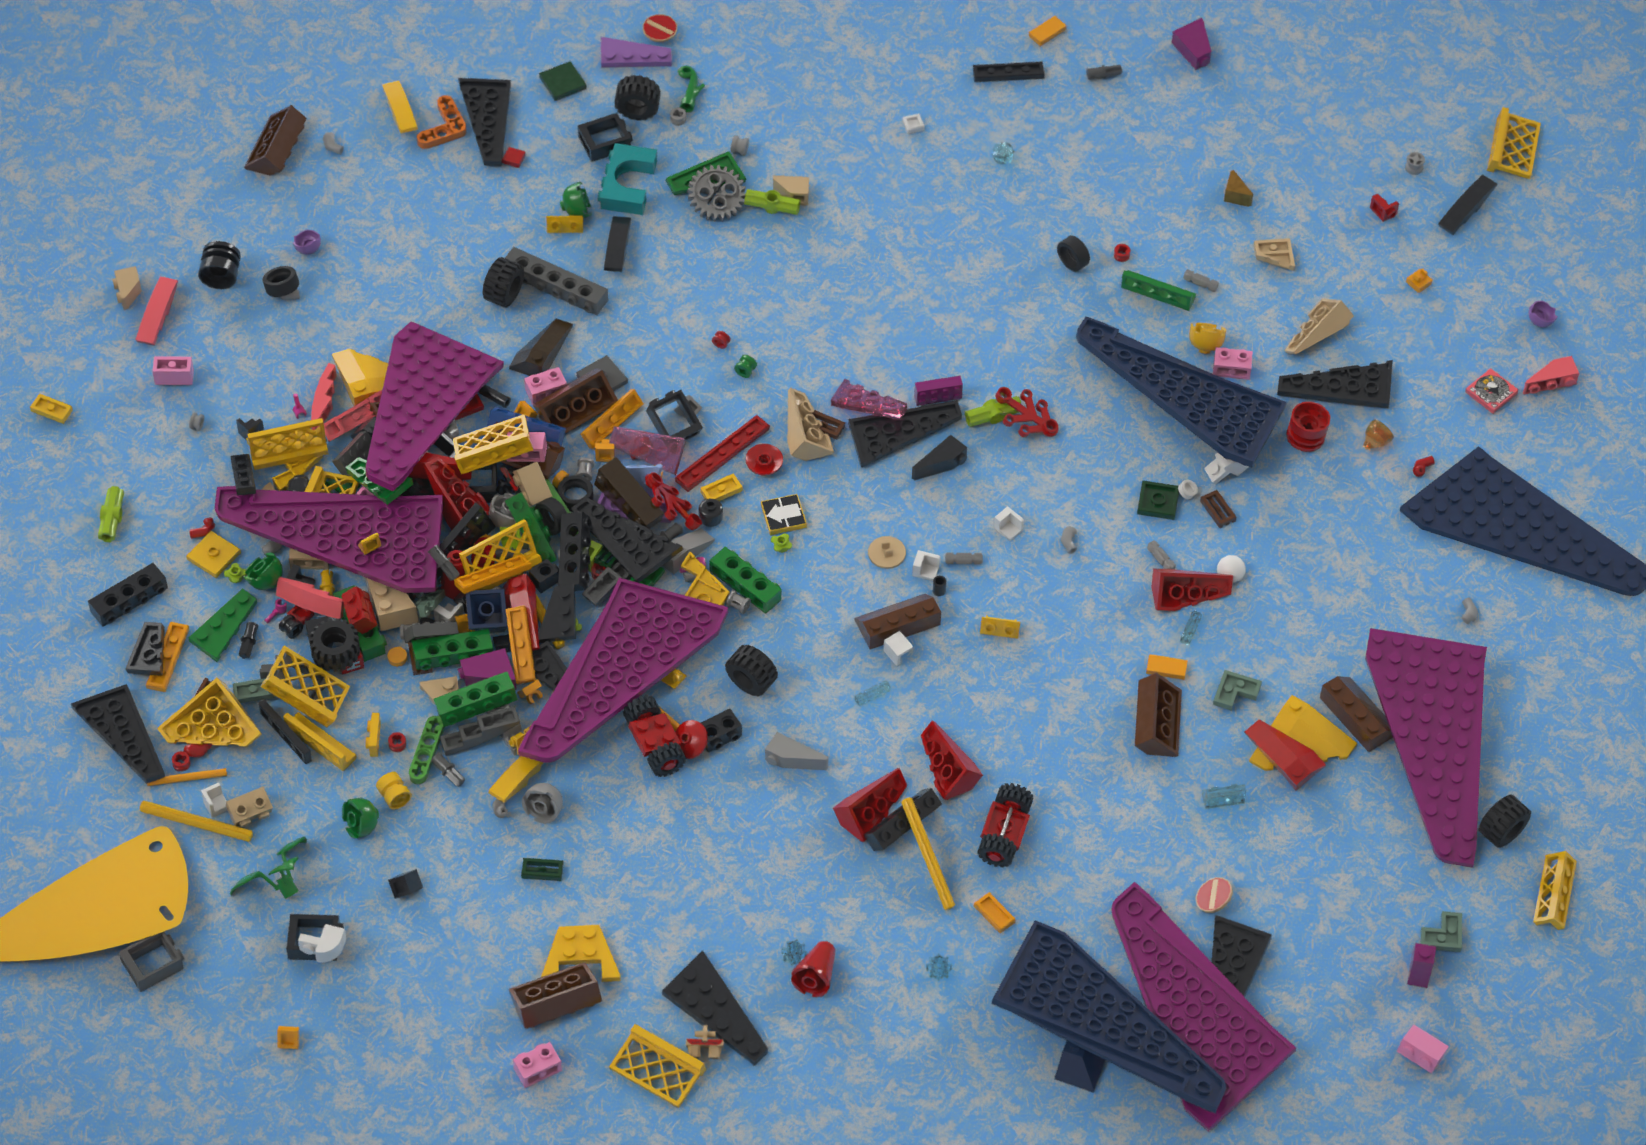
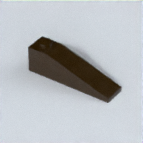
M557 318L553 320L516 353L509 369L528 376L550 369L573 324Z

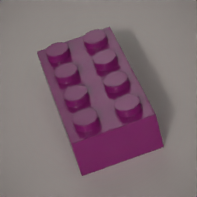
M961 376L916 382L914 389L916 405L962 399L963 383Z

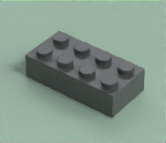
M367 431L360 432L332 461L342 475L350 476L347 474L345 467L358 457L367 460L372 440Z
M451 620L445 621V623L437 621L433 624H430V622L423 624L413 623L403 631L405 643H412V640L459 633L457 622H452Z

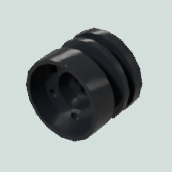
M214 241L206 244L202 251L198 271L200 281L214 289H227L234 286L241 259L238 248L224 241Z

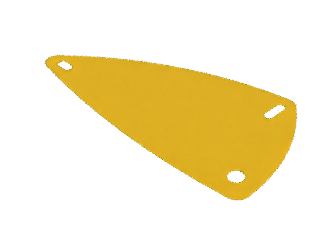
M158 826L122 843L56 880L0 918V962L43 960L80 955L138 941L177 927L182 922L186 909L188 874L181 847L171 830L165 826ZM152 842H161L163 844L162 849L158 852L150 851L149 845ZM161 906H166L172 913L174 918L171 921H167L159 911Z

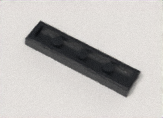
M1043 61L973 65L974 82L1044 79L1045 76Z
M250 455L230 456L237 496L256 494Z
M265 699L258 702L259 711L263 718L306 765L312 761L310 749Z

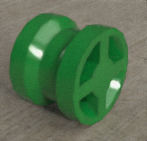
M742 355L740 362L734 366V370L739 376L749 378L752 370H755L757 367V362L749 355Z

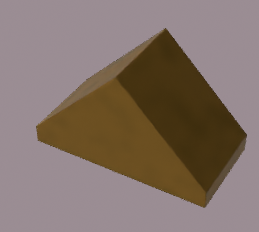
M1232 170L1227 182L1224 202L1247 207L1252 206L1253 193L1238 174Z

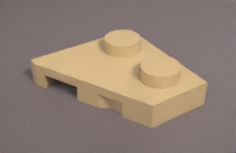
M1290 238L1254 240L1253 246L1257 260L1289 270H1295Z
M457 676L419 682L420 689L426 692L434 705V698L459 689Z

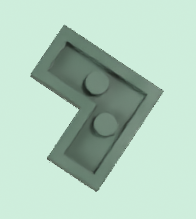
M1224 670L1213 705L1232 710L1237 695L1256 701L1262 681Z
M1442 911L1441 929L1421 927L1420 944L1435 946L1436 950L1461 952L1462 913Z

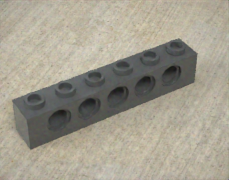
M513 247L505 257L524 267V284H529L540 291L551 294L555 298H560L573 306L580 307L588 313L598 315L608 302L607 288L516 247Z

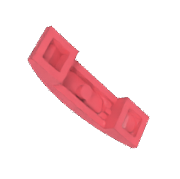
M382 390L325 422V436L330 442L375 416L372 413L373 411H370V403L380 402Z

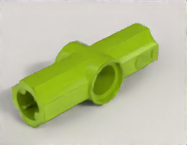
M748 189L745 194L744 204L764 208L770 214L780 211L797 215L801 199L781 196L776 190L761 192Z
M1011 397L1021 404V400L1019 397ZM990 399L981 407L965 411V418L968 426L973 427L986 422L997 424L1007 414L1013 415L1019 412L1007 403L1001 404L996 399Z
M112 486L107 489L105 503L100 509L101 522L98 538L104 542L115 540L118 523H121L124 490L118 486Z

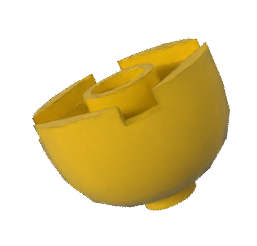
M1192 323L1190 325L1189 339L1191 344L1199 349L1200 353L1210 354V351H1215L1216 347L1221 348L1227 329L1222 326L1221 330L1216 329L1215 324L1196 323V326H1194Z

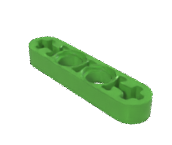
M439 716L429 717L424 726L409 769V778L414 784H422L428 777L432 765L431 759L436 754L440 743V736H442L444 726ZM435 723H437L438 725L435 727L434 730L435 733H433L432 726H434ZM429 738L435 740L432 745H426L424 741ZM421 755L429 756L427 761H420L418 758ZM419 767H421V774L416 777L415 774L418 773Z

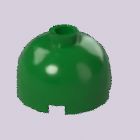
M582 182L573 183L562 194L563 200L560 201L562 211H566L569 216L590 217L592 212L588 213L587 207H591L585 188L581 189L580 185H582Z
M272 552L265 553L266 557L260 559V557L256 558L245 570L247 576H244V579L255 589H274L277 587L278 578L282 577V564Z
M353 798L343 803L342 819L343 822L347 821L349 828L345 829L352 838L363 837L374 831L379 818V812L369 800Z

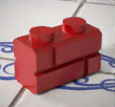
M356 586L342 594L349 624L354 625V629L363 634L377 626L369 593L364 590L362 591V589Z

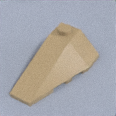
M1322 298L1308 314L1310 319L1307 323H1302L1300 326L1302 331L1294 335L1285 352L1297 354L1347 327L1354 315L1342 300Z
M789 388L787 442L791 456L807 461L832 455L834 451L831 439L828 434H824L819 429L822 423L812 414L814 408L806 394Z

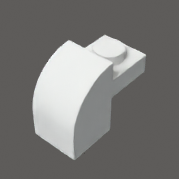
M1216 453V459L1204 469L1211 481L1217 484L1229 473L1239 476L1249 466L1225 459L1219 453Z
M325 924L320 938L301 933L298 939L299 949L306 954H315L317 962L332 961L342 952L346 942V933L344 928Z

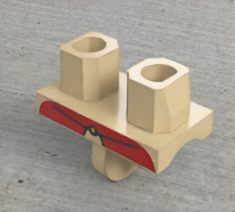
M703 1025V1031H695V1037H703V1039L686 1038V1047L688 1048L689 1055L696 1059L701 1058V1048H709V1059H720L721 1048H724V1040L707 1039V1037L715 1038L716 1031H708V1025Z

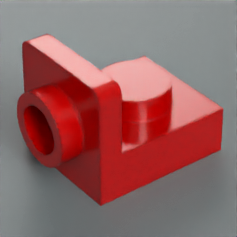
M1378 193L1372 196L1370 209L1383 222L1397 215L1399 208L1397 201L1388 205L1387 201Z

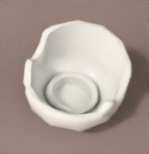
M1236 555L1223 557L1217 565V574L1233 575L1232 583L1241 581L1246 573L1245 563Z

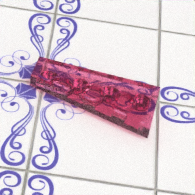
M847 379L843 380L831 399V406L897 420H901L907 411V403L890 396L882 397L879 395V392L875 390L867 391L864 389V386L859 384L852 385Z
M614 426L609 443L614 444L616 449L653 466L661 464L663 465L662 470L676 475L686 440L674 436Z

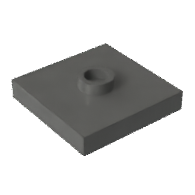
M607 355L576 372V376L580 378L595 368L601 369L613 391L628 383L627 377Z

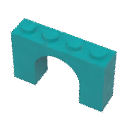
M615 143L613 150L609 152L610 163H607L605 167L606 177L602 178L601 188L603 189L598 192L600 207L603 210L643 215L647 202L646 190L624 187L616 180L620 175L627 172L654 174L657 165V149Z

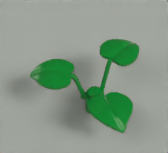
M306 836L288 843L276 853L277 856L281 854L283 863L270 871L268 875L280 872L282 877L276 880L277 885L262 872L256 871L240 879L231 889L230 895L232 896L239 886L259 877L267 881L276 891L280 890L285 899L297 893L299 890L293 882L294 879L291 876L290 870H294V865L299 857L296 856L287 860L286 854L297 844L307 843Z

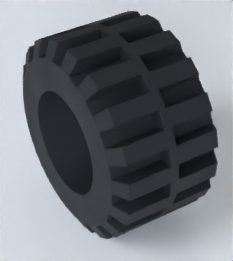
M642 75L626 76L617 84L614 107L618 109L617 112L629 119L647 120L656 115L658 111L661 89H659L658 84H655L654 80H650L648 77H642Z
M503 257L495 260L484 280L483 298L504 308L510 306L522 287L524 267Z
M331 618L328 619V622H320V626L316 625L314 631H311V638H309L311 655L314 663L318 664V667H325V671L333 670L338 672V669L346 670L347 666H353V662L358 660V656H360L358 632L354 629V625H348V621L343 620L342 622L339 618L332 621ZM333 642L343 643L342 646L337 648L326 647Z
M741 645L725 664V670L733 683L752 696H762L778 678L777 669L770 658L759 649L750 645Z
M1507 795L1497 801L1487 811L1480 823L1479 832L1497 848H1501L1512 842L1523 831L1531 817V810L1514 795Z

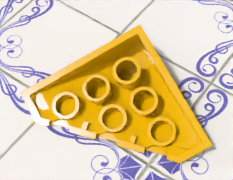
M352 349L332 354L353 406L383 389L388 363L367 354L357 353Z
M215 678L157 728L170 744L186 742L187 744L197 745L207 743L214 746L238 745L239 747H248L262 735L235 695L219 678Z
M1293 695L1290 696L1271 724L1275 729L1312 749L1323 762H1327L1328 758L1339 756V760L1347 759L1357 746V742L1311 705ZM1257 747L1249 762L1264 771L1273 770L1274 765Z

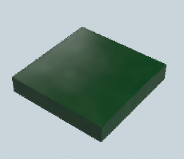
M571 61L539 73V78L554 101L586 89V83Z
M1142 480L1137 514L1174 520L1179 495L1178 486Z

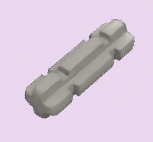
M1189 269L1184 273V280L1189 282L1192 280V283L1204 288L1208 287L1211 291H1216L1218 288V281L1209 280L1210 278L1198 273L1194 274V271Z
M1154 540L1149 542L1147 549L1154 553L1153 556L1164 566L1163 568L1175 569L1176 564L1169 560L1170 557L1159 547L1160 545Z
M946 553L945 562L947 564H953V562H956V564H972V562L974 564H982L983 555L982 553H974V555L972 553Z

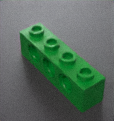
M724 547L709 560L710 572L744 598H750L751 603L765 614L781 601L782 589L780 586L767 579L764 573L754 569L748 561L741 559L735 551Z
M355 586L333 593V597L342 599V594ZM344 607L342 620L348 621ZM378 623L376 627L366 633L361 634L358 632L360 651L364 662L386 654L385 646L387 641L383 634H379Z
M489 629L412 640V652L417 670H429L431 667H448L460 664L462 659L493 651Z
M506 671L439 696L433 700L443 726L447 727L517 701L518 698L513 683Z

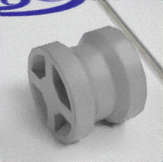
M735 135L732 139L730 152H738L745 156L749 146V138L741 139Z
M1419 152L1408 154L1405 165L1406 171L1412 175L1420 174L1423 170L1425 157Z

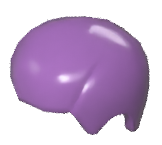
M307 229L294 236V242L292 243L300 254L309 255L319 249L321 238L316 231Z
M1542 300L1535 301L1528 311L1532 323L1539 327L1550 326L1558 317L1555 316L1556 309Z

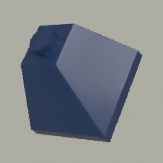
M504 589L474 590L465 594L469 630L489 629L490 633L506 631L508 624Z
M1066 1041L1055 1080L1094 1093L1106 1060Z

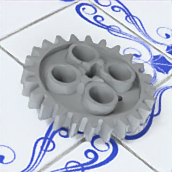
M710 165V170L703 167V173L698 170L697 176H692V181L689 182L690 188L687 191L690 194L688 195V200H692L690 203L691 207L696 206L694 212L701 211L700 217L705 214L707 215L706 220L713 217L714 222L719 217L722 222L724 216L729 220L731 214L736 216V210L741 211V205H744L746 187L742 186L743 180L738 181L739 174L733 176V169L727 172L726 166L721 170L720 165L717 166V169ZM710 180H716L718 183L713 184ZM723 182H726V183L721 187L720 193H717L718 190H719V188H720V186H721V184H722ZM730 189L733 193H727L725 190ZM705 193L708 197H703L700 194ZM713 194H716V196L713 199V202L710 205H708V203L713 198ZM716 203H721L723 206H722V207H718V206L715 205V204H716Z

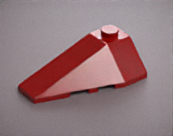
M439 456L423 465L434 494L443 495L442 513L451 530L454 529L475 503L480 505L489 516V505L483 496L478 492L475 493L465 480L462 481L457 477L455 471Z
M1153 568L1151 588L1156 610L1177 611L1183 607L1194 606L1200 602L1231 595L1233 575Z
M900 768L891 771L833 807L840 825L861 842L866 841L864 834L888 816V811L892 804L898 801L907 787Z

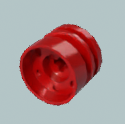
M1311 401L1302 402L1294 407L1286 433L1287 440L1292 447L1304 452L1316 451L1322 447L1331 419L1327 409Z

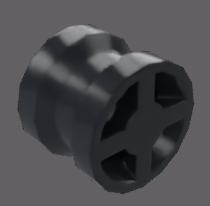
M289 614L281 620L279 629L282 632H286L287 637L294 639L302 632L303 624L296 621L292 614Z

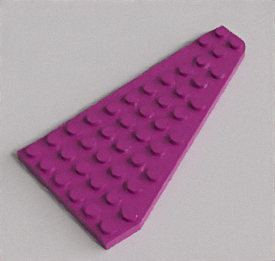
M409 322L394 336L366 463V477L371 482L394 491L411 474L413 467L477 392L504 367V361L417 323Z
M235 486L217 487L215 512L217 517L225 523L404 593L436 592L438 564L428 551L437 544L440 547L443 495L398 496L386 505L375 495L256 489V494L237 496ZM377 532L381 546L364 555L358 546L359 542Z
M619 578L602 613L538 718L527 731L518 749V755L544 763H551L560 759L622 711L625 706H628L629 702L632 703L633 699L640 697L716 638L727 617L728 607Z
M1370 628L1365 660L1433 852L1444 863L1473 868L1477 846L1484 664L1487 647Z
M1134 882L1114 900L1112 904V917L1146 1008L1212 1067L1226 1083V1091L1216 1113H1212L1180 1098L1184 1110L1210 1132L1296 1051V1047L1265 1020L1167 916L1162 907Z

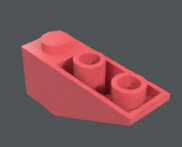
M1572 356L1554 359L1525 382L1523 394H1534L1540 391L1575 385L1578 380L1579 371Z

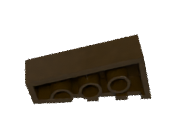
M617 457L598 469L594 485L630 520L648 529L662 521L664 512L660 507H656L651 502L652 498Z

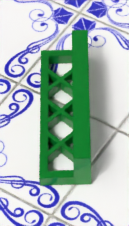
M1124 270L1122 274L1121 288L1187 311L1190 310L1196 298V293L1129 270Z

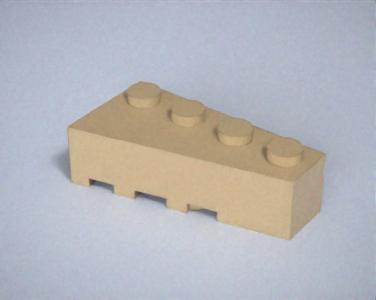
M364 577L381 631L400 627L401 624L410 625L418 622L417 608L407 593Z

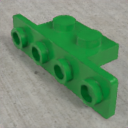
M522 492L507 499L505 503L516 523L523 519L527 521L537 554L541 556L542 562L546 559L551 563L556 561L557 557L549 544L552 540V533L548 526H544L542 522L543 517L539 509H535L534 506L530 508ZM521 527V528H519V529H520L521 533L523 534L524 530H523V527Z

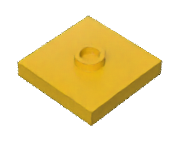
M210 531L186 555V558L194 565L217 578L241 554V550L213 531Z

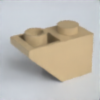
M773 176V190L778 191L781 196L801 199L800 205H808L809 177Z
M136 266L114 271L115 278L112 279L114 289L119 290L116 296L118 304L122 303L124 310L128 309L142 292Z

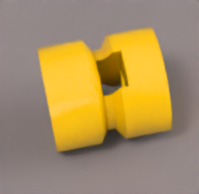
M389 772L383 775L376 783L377 790L384 797L389 808L394 810L405 806L412 797L411 792L407 786L403 785V780L397 772Z

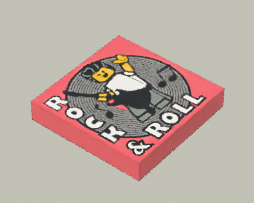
M1490 368L1469 385L1465 392L1494 414L1518 394V389Z

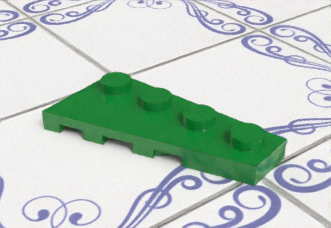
M728 151L667 177L666 183L674 195L685 194L688 188H690L689 182L692 181V176H697L698 170L703 173V167L710 170V165L714 169H717V166L720 165L721 170L726 166L727 172L733 169V176L739 174L738 181L743 180V183L746 182V177ZM710 180L713 184L718 183L716 180Z
M360 457L345 467L347 474L386 505L413 485L412 478L407 477L394 491L371 482L366 477L367 460Z
M242 588L188 637L189 642L218 662L223 650L227 649L230 640L237 634L240 625L247 619L257 604V599Z

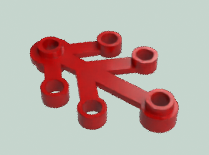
M1001 387L995 394L997 402L1001 404L1007 403L1021 413V415L1007 414L1003 419L1005 426L1011 427L1014 423L1033 421L1037 425L1028 426L1023 424L1019 428L1018 433L1021 437H1027L1030 433H1043L1048 437H1053L1057 434L1058 423L1054 419H1050L1047 409L1048 403L1045 400H1039L1034 406L1032 392L1029 389H1024L1020 394V398L1025 402V407L1011 398L1012 392L1009 388ZM1036 410L1041 412L1042 418L1037 415Z
M651 472L645 476L646 485L652 489L654 494L651 502L656 507H660L665 501L667 511L664 515L668 520L673 521L677 517L675 508L686 520L685 525L688 529H698L702 524L701 518L695 513L690 515L687 513L692 508L691 503L678 498L679 491L675 487L663 483V479L657 473Z

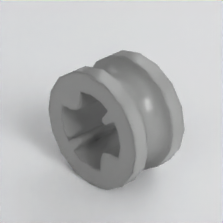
M682 108L672 109L670 112L671 123L674 125L684 124L686 122V111Z
M194 412L190 418L189 428H196L197 431H200L204 424V415L200 414L198 416Z

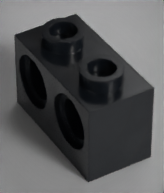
M730 708L701 722L707 731L708 740L705 749L708 753L718 750L723 745L734 742L742 736V725Z

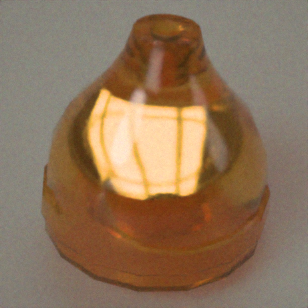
M1373 419L1366 428L1363 446L1367 450L1384 447L1392 442L1394 436L1386 425L1379 420Z

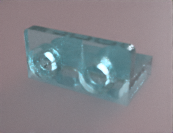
M1233 784L1227 787H1212L1202 790L1205 809L1244 804L1246 797L1245 784Z

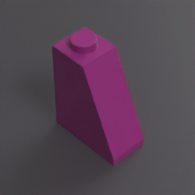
M1202 18L1173 31L1171 43L1195 70L1205 67L1210 63L1211 48Z
M505 648L460 660L458 674L460 680L464 679L466 686L507 671L515 690H517L516 679Z
M1415 943L1412 949L1407 985L1428 987L1434 965L1435 946Z

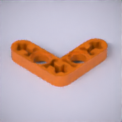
M443 95L437 100V107L445 124L418 133L417 144L420 148L428 149L465 136L467 132L466 124L450 96ZM450 114L456 115L453 119H449L447 116ZM440 132L446 133V135L443 137H440L437 134Z

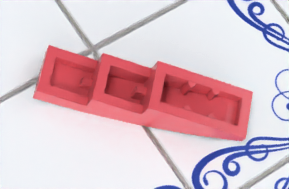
M160 276L143 315L136 336L137 342L155 346L159 330L162 331L165 317L169 315L178 280Z
M328 363L319 380L312 404L311 420L322 418L323 422H325L333 409L332 396L335 393L334 380L337 377L334 364ZM319 426L312 427V430L317 429Z
M284 577L278 578L276 596L321 615L339 619L343 617L344 604L341 598L329 596L330 592L314 589L315 585Z

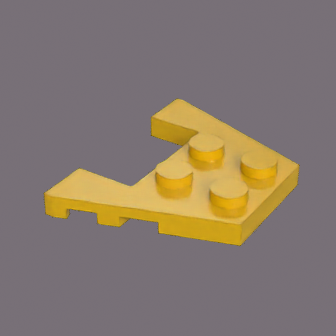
M299 430L293 431L292 433L297 434ZM305 433L302 437L307 438L309 434ZM281 434L274 435L273 437L278 438ZM286 437L283 441L288 442L291 438ZM262 438L254 439L256 442L262 440ZM268 441L265 445L269 446L273 442ZM323 456L284 464L288 471L272 478L278 491H286L288 481L295 475H304Z
M689 552L681 564V569L695 575L696 578L685 596L723 606L730 592L695 558L693 553Z
M600 925L558 927L541 977L558 972L559 965H573L586 962V964L601 963L602 982L621 981L619 970Z

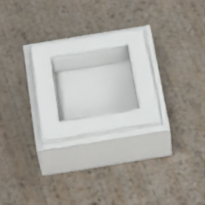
M920 114L902 117L907 134L924 131L925 126Z

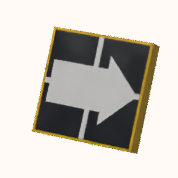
M797 494L761 501V508L770 535L807 528Z

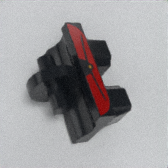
M505 465L502 466L500 470L506 481H503V479L498 481L497 492L500 495L505 493L512 494L511 490L515 495L522 492L513 480V471L518 470V468L511 467L507 469Z

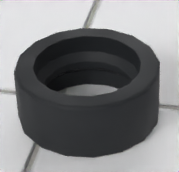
M1070 235L1058 243L1057 253L1062 263L1068 269L1077 272L1089 264L1090 254L1085 244L1079 238Z
M290 266L276 267L268 271L262 278L266 293L272 297L289 295L299 286L296 270Z
M568 476L558 485V494L571 512V508L585 497L591 500L594 499L593 485L583 476ZM578 487L584 489L587 495L579 500H572L565 497L564 493L570 488Z
M552 497L536 504L535 509H539L541 512L542 522L544 526H548L552 536L560 533L561 514L567 513L564 506Z

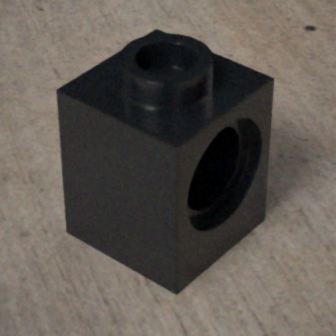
M546 559L529 570V578L534 583L535 588L540 593H543L558 583L559 568L556 564H552Z

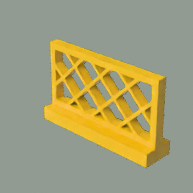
M1502 107L1496 120L1487 171L1494 173L1495 169L1530 179L1541 123L1508 113V108ZM1509 120L1515 121L1518 126L1513 127ZM1526 126L1534 127L1535 131L1529 132ZM1522 129L1526 135L1520 136L1516 130ZM1512 133L1516 139L1510 140L1507 134ZM1529 138L1533 144L1528 146L1524 139ZM1519 142L1523 148L1518 150L1514 143ZM1509 146L1513 152L1508 154L1504 148ZM1526 151L1530 157L1525 159L1521 154L1522 152ZM1516 155L1520 161L1515 163L1511 157ZM1507 159L1511 165L1506 166L1501 164V162ZM1524 165L1528 171H1522L1518 166Z
M525 414L453 438L456 454L455 461L461 474L533 451ZM521 423L518 427H514L515 424ZM509 431L513 432L510 436L506 435ZM491 437L495 438L492 442L488 441ZM467 441L464 446L459 445V443ZM473 443L477 444L474 448L470 447Z
M322 418L248 434L254 470L329 455ZM319 426V427H318L317 429H315V430H312V429H311L312 427ZM299 430L297 434L292 433L293 431ZM305 433L310 434L307 438L302 437ZM281 434L278 438L273 437L274 435ZM286 437L291 438L288 442L283 441ZM262 438L259 442L254 441V439ZM268 441L273 442L269 446L265 445Z
M315 466L305 492L330 493L329 491L339 487L342 492L338 494H355L359 482L351 476L324 471L323 467ZM327 478L335 479L336 483L328 487L325 485ZM347 482L353 483L352 487L344 490L341 486Z
M524 519L459 553L466 574L474 572L475 569L480 570L488 567L492 560L498 563L504 561L508 551L514 553L513 557L522 554L531 563V567L542 562L541 556L537 554L527 521ZM523 527L522 537H515L517 530ZM507 536L509 538L505 547L500 546L501 538ZM513 539L519 541L515 551L509 549ZM527 543L530 550L524 554L520 553L523 544ZM487 545H492L489 555L482 554ZM497 548L503 549L500 559L493 558ZM472 553L476 554L473 563L469 564L466 557ZM481 556L487 558L483 568L477 566ZM516 574L514 576L508 577L506 579L500 580L498 582L492 583L490 585L484 586L476 590H491L495 586H498L506 582L508 579L513 578L519 574Z
M285 645L282 647L267 678L261 685L263 689L325 727H328L335 721L337 712L350 688L343 681ZM284 654L289 655L293 663L285 665ZM299 665L308 667L309 674L302 675ZM295 667L297 676L289 677L287 668ZM282 669L285 679H279L274 676L275 671ZM316 676H323L326 684L318 685ZM311 677L314 686L306 688L303 678ZM299 679L302 689L297 690L293 688L291 681ZM337 685L342 688V693L335 695L332 686ZM327 687L330 697L323 698L320 688ZM315 690L318 699H311L308 691ZM332 700L334 705L333 711L326 708L324 701Z
M634 1024L630 1030L631 1034L610 1064L609 1069L675 1107L680 1108L698 1078L705 1073V1064ZM632 1041L640 1044L641 1051L629 1053L628 1047ZM655 1052L659 1060L647 1063L645 1054ZM643 1055L645 1064L633 1067L631 1057ZM629 1059L630 1068L620 1069L616 1066L620 1060ZM672 1062L675 1064L676 1070L664 1073L662 1064ZM660 1064L662 1074L650 1077L648 1067ZM646 1068L647 1078L638 1079L635 1077V1070ZM690 1072L694 1075L690 1081L681 1082L680 1073ZM677 1074L679 1084L667 1087L665 1077ZM663 1078L664 1088L655 1089L652 1087V1080ZM680 1088L682 1094L676 1101L669 1096V1090Z

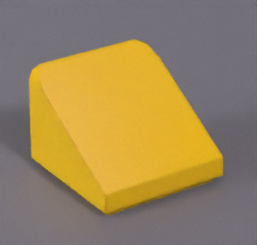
M377 532L359 542L358 546L364 555L381 546Z

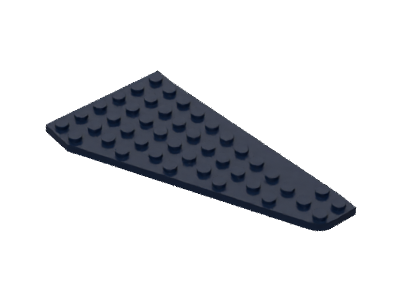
M1085 316L1077 329L1076 339L1080 345L1208 444L1223 458L1233 460L1244 466L1253 467L1283 413L1287 402L1218 377L1119 333V329Z
M1479 446L1400 507V511L1422 530L1625 596H1636L1646 590L1645 563L1492 458Z
M1036 920L1034 921L997 989L991 1004L1010 1011L1187 1102L1216 1113L1226 1091L1224 1079L1065 932Z

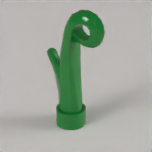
M682 66L678 69V74L682 78H690L685 96L681 100L680 108L684 109L686 113H690L694 110L696 97L705 85L701 84L697 87L698 76L696 71L690 66Z

